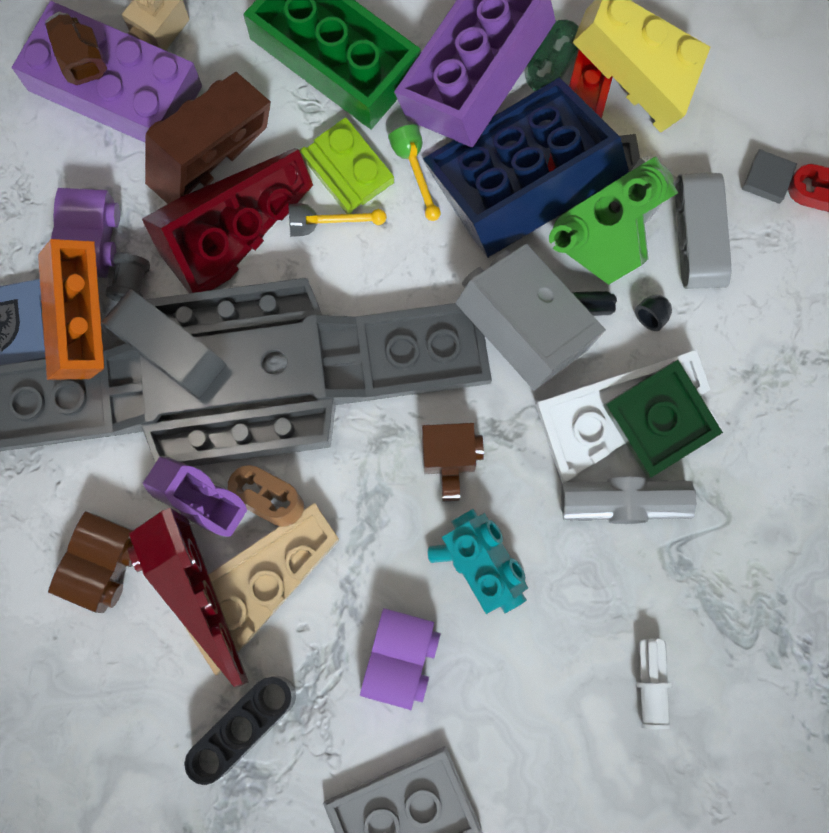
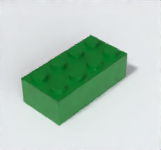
M255 0L243 13L250 40L370 130L398 100L394 91L421 53V49L355 0Z

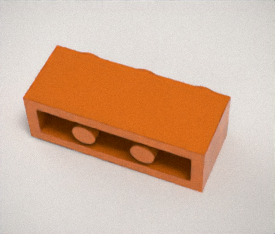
M50 239L38 254L47 380L91 379L104 369L95 241Z

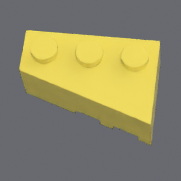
M594 0L585 10L573 40V44L608 79L612 76L629 93L626 98L634 106L639 103L655 120L653 126L660 133L686 115L711 48L631 0Z

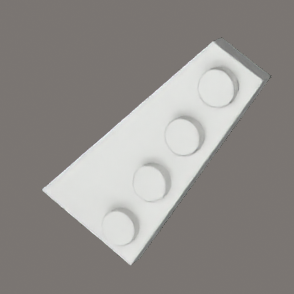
M697 350L535 403L561 482L569 481L587 467L599 462L612 451L625 444V441L602 405L666 365L679 360L700 396L709 391L710 387Z

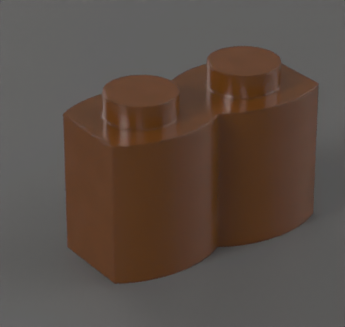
M85 511L71 536L67 552L54 573L48 593L95 613H105L108 607L113 608L123 591L124 585L120 583L122 573L126 566H133L128 554V547L133 546L129 533L133 530Z

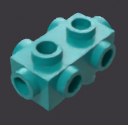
M472 509L451 521L455 529L442 537L445 545L429 546L428 559L430 563L453 561L454 568L458 573L463 574L485 614L501 607L505 614L527 601L523 592L529 587L525 582L524 570L517 560L510 557L502 543L503 536L499 527L492 520H489L485 513L478 516L475 510Z

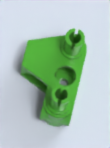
M655 156L567 211L556 220L550 232L549 242L550 244L553 242L556 244L553 249L559 253H566L608 285L640 267L649 259L644 214L678 193L674 186L671 172ZM613 201L620 204L619 212H614L611 209Z

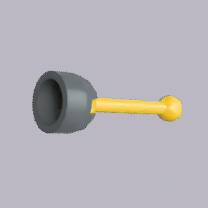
M289 204L290 237L309 235L315 230L318 223L372 221L376 225H382L387 219V215L382 209H375L372 213L317 215L315 210L307 204Z

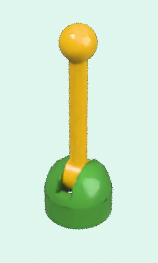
M416 124L402 126L388 135L389 142L397 156L402 159H409L426 205L425 217L430 221H436L439 219L441 211L432 201L416 157L421 152L423 145L420 130Z

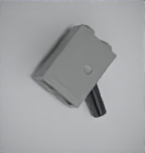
M526 243L512 253L509 249L500 253L492 261L488 269L483 270L481 267H478L463 280L462 285L465 289L456 301L457 306L535 391L587 352L606 331L594 316L612 315L615 313L617 298L615 294H611L608 291L571 292Z

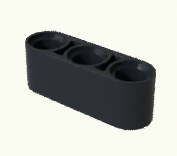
M273 676L264 678L256 683L189 750L184 762L185 772L189 779L196 784L207 785L226 775L291 710L296 700L295 687L291 681L285 677ZM270 684L279 685L285 693L284 704L279 709H271L264 702V690ZM238 716L245 717L252 725V734L248 741H239L232 734V722ZM204 749L212 750L219 759L218 769L213 774L206 773L199 765V757Z

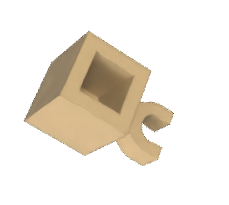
M132 0L121 14L128 27L129 35L163 50L168 49L190 20L183 0Z

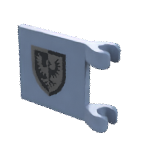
M40 278L0 286V365L45 359Z

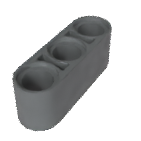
M132 289L125 293L101 321L116 336L198 399L227 366L213 351Z

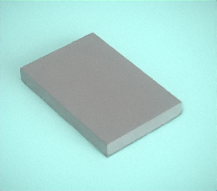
M446 746L323 802L335 833H483Z

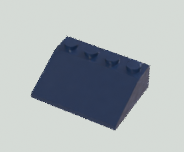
M560 77L493 116L473 148L453 140L422 158L470 236L487 258L629 173L621 137ZM550 154L555 165V169L551 172L548 168Z

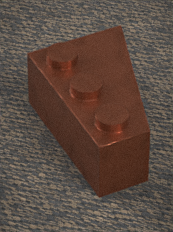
M234 72L223 81H215L204 94L195 100L186 101L176 113L164 121L155 122L145 133V184L167 204L189 194L199 183L204 187L208 186L214 180L210 173L226 157L231 161L235 160L267 128L271 101L238 72Z

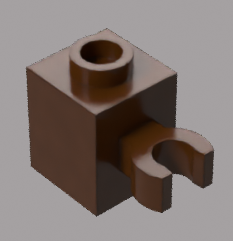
M474 423L422 425L424 474H441L442 502L460 501L459 473L475 472L476 461L484 460L483 436L475 435Z

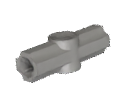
M615 477L607 479V482H563L561 490L563 520L570 521L609 520V523L637 524L648 522V519H692L695 517L697 505L693 481L685 480L646 481L644 477Z

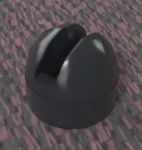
M651 295L635 308V315L639 322L651 331H660L669 321L672 314L671 303L662 295Z

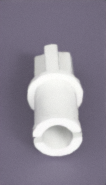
M643 639L639 643L641 682L636 683V687L641 688L642 728L670 729L668 688L672 687V683L668 682L666 642L662 639Z

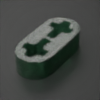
M566 19L556 21L529 61L525 76L527 84L534 91L539 90L559 77L562 79L577 55L579 49L573 44V40L579 26L573 21ZM568 36L570 38L569 42H565L560 51L555 50L557 39ZM548 61L551 62L550 74L546 73L544 77L538 76V70H542Z

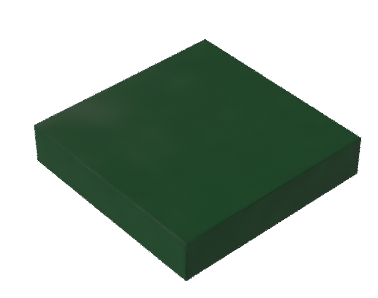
M679 360L671 362L602 405L647 478H652L723 433Z

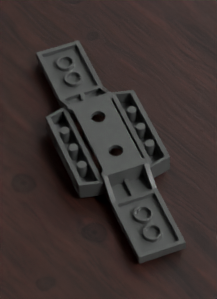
M308 278L145 299L208 347L227 364L199 399L193 396L127 343L103 351L104 369L91 379L47 380L45 359L0 365V452L144 432L155 463L159 457H167L192 467L330 448L336 405L491 384L492 378L486 340L483 333L456 303L356 317L322 315ZM271 352H280L287 358V365L279 374H269L263 369V359ZM312 395L318 399L316 401L171 421H158L162 415Z

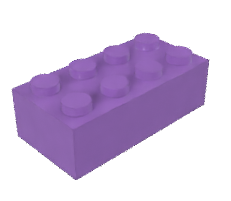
M51 0L11 67L29 92L144 143L145 133L155 122L166 120L176 113L186 101L195 100L202 88L193 62ZM59 11L67 13L70 17L78 19L80 24L93 29L107 66V70L101 78L78 86L67 82L60 70L48 37L45 21L50 16Z
M457 0L394 91L406 119L473 148L555 24L556 20L551 0Z

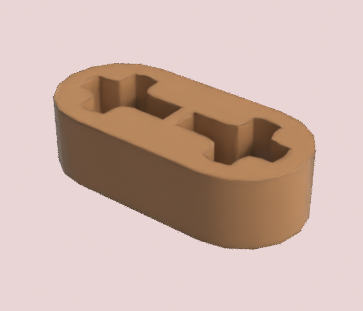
M242 466L236 469L228 480V490L236 494L244 502L248 511L280 527L290 526L296 523L302 516L304 502L296 489L289 483L256 466ZM246 483L249 485L255 483L259 487L260 492L256 493L250 489L243 491L242 488ZM273 498L281 502L288 500L290 505L287 508L279 507L276 509L271 500Z

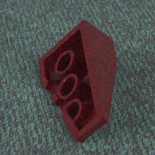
M294 148L182 196L142 218V221L159 255L189 293L211 291L234 276L239 270L237 265L251 249L257 250L264 242L262 237L277 220L282 221L288 215L289 204H297L311 189L313 183L299 149Z
M172 508L162 510L129 533L133 546L128 547V554L134 569L137 572H143L145 578L233 687L249 683L189 519Z

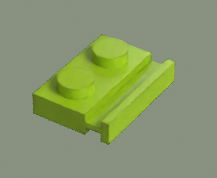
M346 117L315 138L314 143L299 150L303 160L346 214H352L353 210L359 205L366 204L394 183L393 174Z

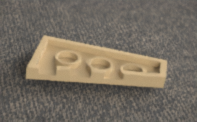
M315 503L303 511L302 516L296 523L290 526H279L209 574L238 653L338 543L339 538ZM188 631L213 673L219 675L221 670Z

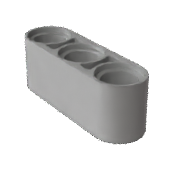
M721 173L679 174L677 178L680 180L676 184L678 193L675 195L683 287L685 289L726 288L730 284L732 270L724 177Z

